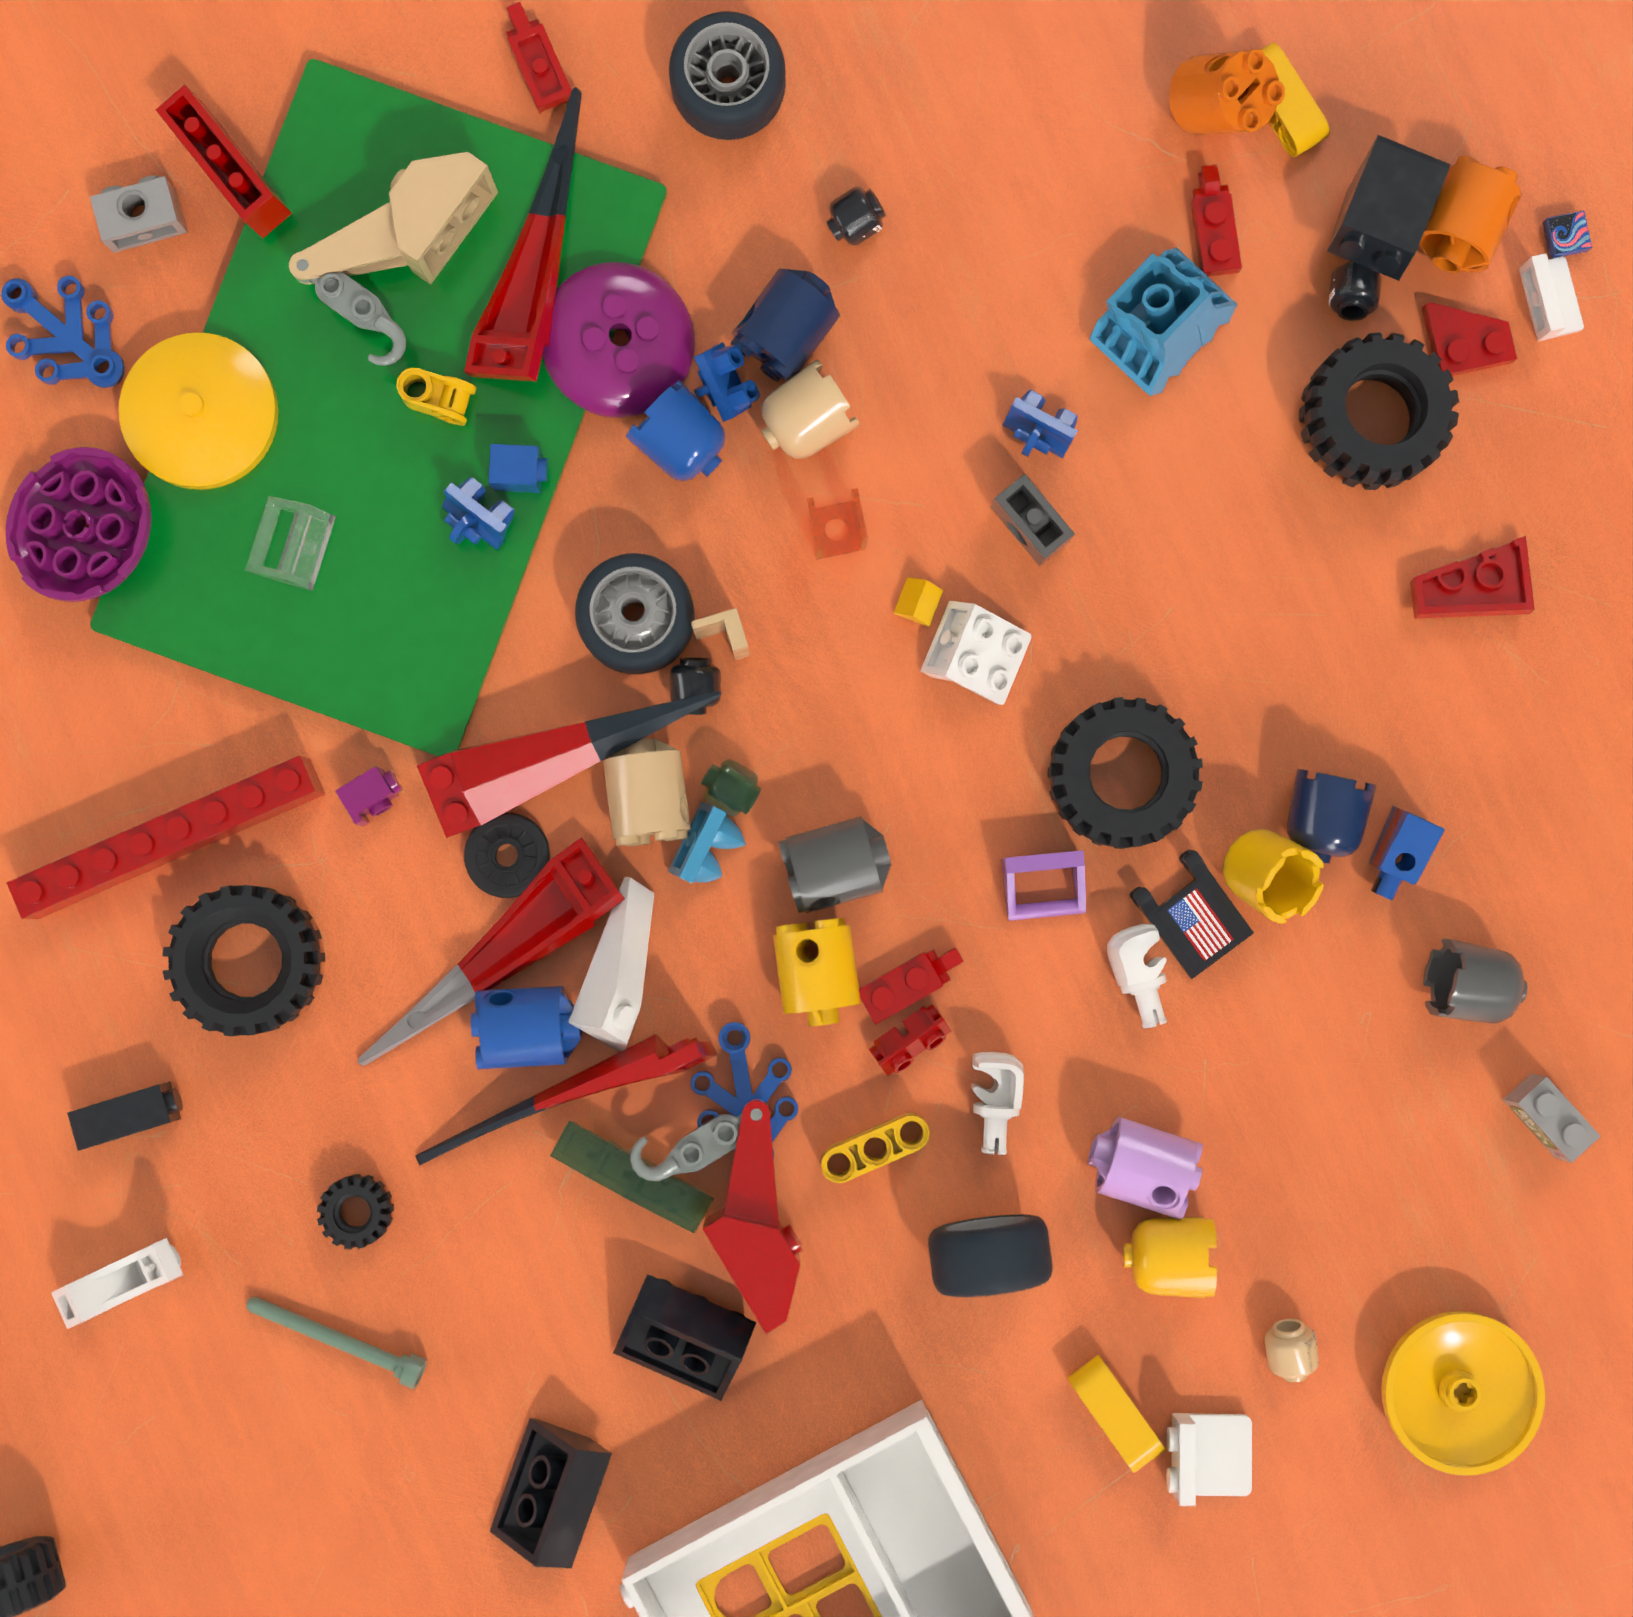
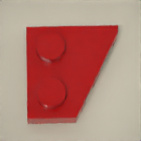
M1432 302L1426 303L1422 307L1432 353L1435 352L1442 359L1437 364L1442 372L1449 369L1451 375L1454 376L1510 364L1517 360L1509 322Z

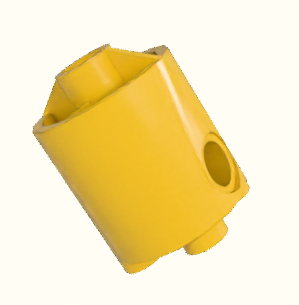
M845 918L814 921V930H808L807 923L777 926V935H773L783 1014L807 1012L809 1027L839 1023L838 1008L861 1004L850 925H846ZM812 940L819 947V955L816 959L809 950Z

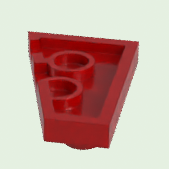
M1526 536L1515 539L1511 543L1496 549H1488L1477 556L1461 562L1456 561L1418 575L1410 582L1414 619L1530 614L1535 610Z

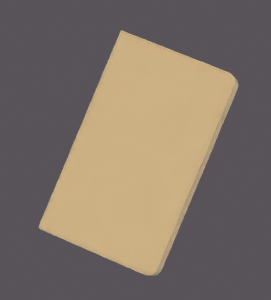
M737 608L691 622L697 640L726 631L735 661L750 656Z

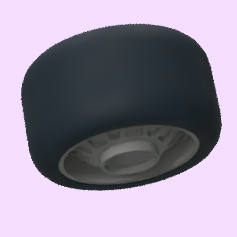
M731 11L708 14L691 23L678 37L670 57L669 78L676 107L690 126L712 138L736 140L751 136L762 130L777 114L782 104L786 87L785 60L782 49L774 34L757 19L746 14ZM725 77H732L736 79V81L732 83L720 82V80H722Z
M627 553L605 560L588 574L577 595L575 620L582 641L598 661L621 673L646 674L666 667L683 652L693 632L691 622L695 620V612L689 589L683 578L673 567L650 555ZM631 603H640L645 607L644 615L638 621H628L624 618V610Z
M1024 1214L1000 1215L953 1222L935 1228L930 1233L928 1239L934 1286L938 1292L945 1296L981 1297L1013 1293L1042 1285L1052 1275L1053 1264L1049 1234L1044 1220L1039 1216Z

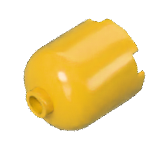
M1266 829L1251 830L1239 836L1230 845L1224 857L1223 874L1227 886L1237 897L1269 920L1277 923H1286L1285 919L1295 914L1300 916L1307 914L1316 904L1324 886L1323 883L1319 882L1320 868H1323L1324 865L1316 853L1278 833Z
M1168 1217L1149 1218L1140 1222L1133 1231L1131 1243H1124L1123 1266L1131 1268L1133 1280L1138 1288L1145 1293L1153 1295L1192 1298L1214 1296L1217 1266H1209V1248H1217L1214 1220L1205 1219L1204 1217H1183L1182 1220Z

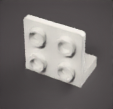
M949 601L920 672L932 678L953 681L996 704L1003 705L1030 643L1031 634L976 604Z

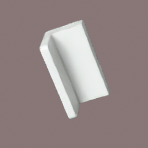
M1546 253L1530 257L1519 268L1537 341L1581 331L1584 328L1566 258L1562 256L1548 260Z

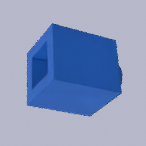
M490 445L489 484L494 491L541 493V482H547L548 458H542V453L538 446Z

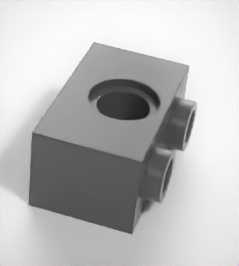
M1026 474L1022 475L995 497L990 507L1039 566L1067 545L1075 535Z

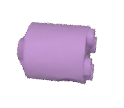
M1118 1116L1110 1130L1095 1136L1089 1152L1088 1165L1097 1168L1095 1191L1182 1220L1188 1205L1187 1193L1189 1189L1196 1191L1201 1180L1202 1168L1196 1165L1199 1162L1203 1144Z

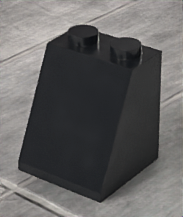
M1377 135L1346 192L1327 252L1399 281L1417 251L1451 164Z

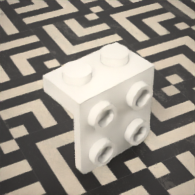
M1172 1413V1427H1167L1166 1433L1168 1452H1172L1171 1468H1167L1166 1484L1168 1493L1173 1495L1179 1506H1196V1496L1249 1495L1252 1491L1251 1419L1245 1414Z

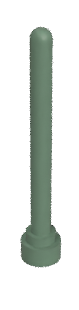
M251 1297L246 1303L247 1310L253 1314L394 1372V1377L400 1379L399 1384L415 1390L426 1368L428 1360L413 1353L410 1357L405 1354L402 1357L396 1356L258 1297Z

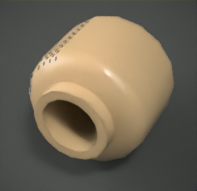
M1297 1319L1279 1320L1266 1333L1264 1340L1268 1368L1275 1375L1282 1377L1288 1382H1300L1305 1380L1319 1366L1315 1332L1310 1327L1304 1325L1302 1321Z

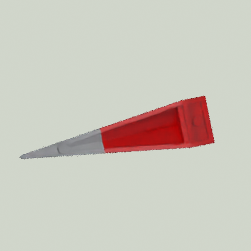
M581 837L549 860L529 886L481 940L421 1001L361 1055L357 1063L364 1066L474 1000L476 991L492 989L594 927V921L625 899L587 842Z

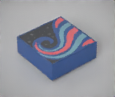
M1584 211L1549 217L1542 222L1550 259L1588 252L1592 248Z

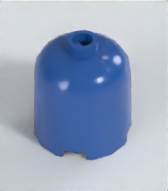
M680 380L674 384L673 388L670 386L644 412L648 417L638 427L633 425L626 434V438L668 476L678 481L692 480L701 472L708 477L723 461L718 454L725 443L724 428Z

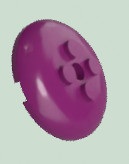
M599 263L576 272L557 288L552 313L549 346L543 348L542 355L547 372L562 394L580 408L593 414L610 418L636 416L643 414L670 386L673 388L678 380L684 383L694 357L695 335L693 323L688 309L679 294L659 275L630 263ZM616 329L624 330L628 336L629 343L625 346L614 345L610 341L609 332Z
M90 447L67 449L50 456L52 461L44 465L36 473L31 471L18 487L7 515L6 545L10 560L16 563L19 572L23 576L21 579L29 587L55 600L81 602L100 597L112 591L134 571L143 557L150 538L152 513L146 488L136 471L128 463L102 449Z

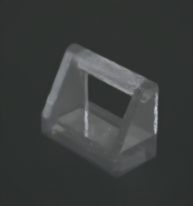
M268 496L245 571L313 591L336 516L310 504ZM282 509L295 513L278 569H273L263 565Z

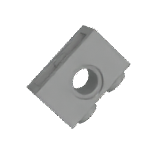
M146 176L141 178L137 184L127 187L110 186L103 189L101 194L90 196L101 241L113 253L188 233L177 191L165 176ZM145 205L144 212L140 216L131 217L132 211L137 206Z

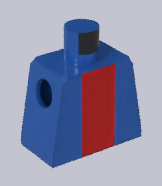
M1393 806L1369 861V864L1380 870L1371 891L1393 900L1402 880L1415 885L1445 829ZM1403 853L1401 861L1395 864L1397 856Z

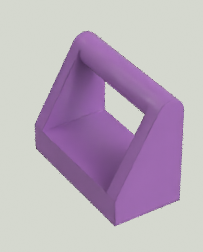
M1083 850L1001 859L1008 921L1086 913ZM1072 868L1075 899L1016 904L1014 873Z

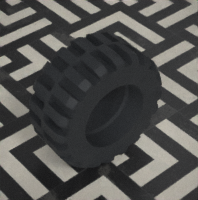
M1380 332L1369 333L1363 340L1356 337L1347 341L1342 348H1337L1311 376V381L1304 388L1301 397L1305 403L1299 409V422L1305 423L1306 427L1300 433L1303 443L1311 442L1314 447L1309 453L1315 463L1322 459L1327 465L1324 472L1331 478L1336 474L1344 476L1342 484L1354 487L1358 483H1363L1364 490H1377L1382 485L1386 488L1398 486L1405 480L1409 481L1441 456L1440 452L1448 447L1453 438L1450 430L1457 426L1459 413L1452 411V408L1459 403L1458 391H1450L1448 384L1454 380L1450 370L1442 372L1437 365L1442 359L1435 352L1431 355L1423 352L1422 349L1425 344L1413 339L1409 344L1403 342L1404 335L1391 333L1386 339H1383V335ZM1362 380L1380 381L1391 386L1401 395L1409 412V429L1407 435L1400 442L1391 445L1374 443L1361 436L1354 429L1346 412V395L1352 385Z

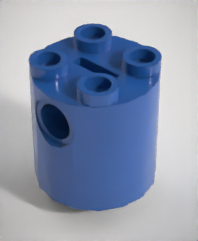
M563 986L475 992L476 1013H471L472 1037H479L480 1046H476L475 1052L477 1069L567 1064L569 1056L582 1038V1030L568 1023L574 1005L566 998Z

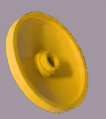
M185 333L170 337L154 345L137 360L129 371L119 400L121 431L134 457L148 471L163 481L188 489L203 490L222 487L248 474L258 465L269 450L278 424L277 395L267 371L244 347L228 338L210 333Z
M1450 1311L1428 1317L1414 1325L1400 1338L1392 1349L1384 1368L1381 1390L1382 1402L1387 1421L1393 1433L1401 1444L1417 1459L1444 1473L1470 1476L1495 1471L1516 1459L1531 1443L1540 1426L1545 1407V1385L1539 1363L1529 1346L1517 1333L1491 1317L1467 1311Z

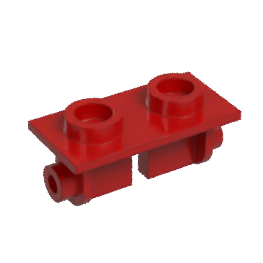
M933 1004L928 1008L922 1006L902 1021L909 1031V1034L905 1037L901 1035L895 1026L873 1041L875 1045L869 1051L887 1076L893 1072L900 1073L906 1070L914 1062V1057L925 1049L930 1051L937 1048L945 1041V1035L951 1032L946 1021L941 1017Z

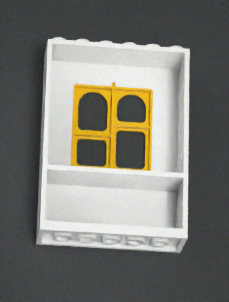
M922 1399L632 1554L627 1558L621 1580L623 1584L619 1586L626 1605L629 1608L635 1606L640 1617H727L717 1607L714 1598L715 1589L719 1581L727 1574L743 1565L750 1564L757 1571L771 1599L769 1608L752 1617H789L792 1614H799L802 1617H821L816 1608L817 1602L851 1583L856 1584L860 1588L874 1617H1035ZM818 1525L827 1526L845 1560L844 1567L795 1594L787 1593L769 1561L768 1555L770 1551Z

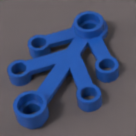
M65 276L57 284L58 293L64 298L66 325L37 301L36 290L25 280L17 278L5 283L1 291L3 302L17 313L27 312L55 336L28 339L22 334H13L6 341V350L10 355L18 360H26L34 355L74 352L85 361L58 365L51 359H42L35 366V374L38 379L45 384L54 385L60 380L88 378L91 383L100 388L113 387L122 380L125 373L124 362L117 353L112 351L110 323L114 318L113 310L100 300L91 302L86 309L88 319L95 324L94 350L84 341L81 299L84 296L85 288L77 278ZM76 284V291L73 294L67 295V286ZM16 288H21L22 293L20 297L12 299V292ZM100 308H105V316L101 319H95V312ZM24 341V350L20 353H15V345L18 342ZM102 362L109 363V369L105 373L98 372V367ZM53 366V375L45 378V368Z
M739 1022L726 1024L719 1033V1044L730 1055L737 1097L718 1085L713 1075L707 1071H699L691 1079V1088L696 1094L706 1095L734 1116H739L745 1104L752 1099H760L767 1102L782 1081L787 1080L792 1072L791 1064L787 1059L782 1057L773 1059L769 1064L768 1074L752 1095L745 1049L750 1043V1032L744 1024ZM732 1030H738L742 1034V1041L738 1045L730 1044L727 1039L728 1033ZM782 1062L787 1066L788 1071L786 1075L782 1077L774 1075L772 1068L775 1063ZM699 1076L708 1077L710 1087L706 1090L698 1089L695 1084L696 1078ZM790 1096L779 1098L775 1104V1114L770 1119L772 1142L786 1122L795 1118L798 1113V1104ZM789 1101L793 1104L794 1111L791 1115L785 1116L780 1113L779 1106L782 1102ZM711 1109L704 1110L698 1117V1128L702 1126V1118L705 1115L717 1117L719 1113Z

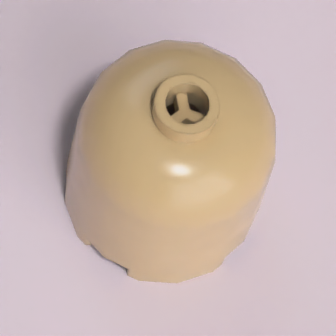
M815 360L771 392L765 398L762 405V417L767 427L762 429L761 433L773 450L780 446L788 456L795 459H805L860 426L855 416L849 420L845 414L850 405L830 374L822 378L818 373L823 368L819 360Z

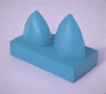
M701 802L690 824L691 830H687L688 839H683L668 872L692 884L693 882H710L721 878L722 871L714 855L709 852L710 847L734 849L745 846L746 842L738 826L726 816V812Z

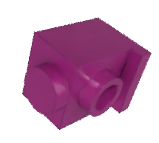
M375 766L335 790L354 823L364 826L369 823L366 815L370 813L372 817H376L393 806L391 800L399 796L398 792L403 789L391 770L385 773L384 769Z

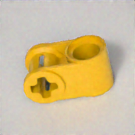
M420 368L404 370L399 375L396 385L401 399L408 408L460 426H465L467 419L464 417L468 401L470 395H474L477 389L476 386L464 380L442 376ZM415 382L426 384V390L421 396L415 398L407 395V390L411 384Z

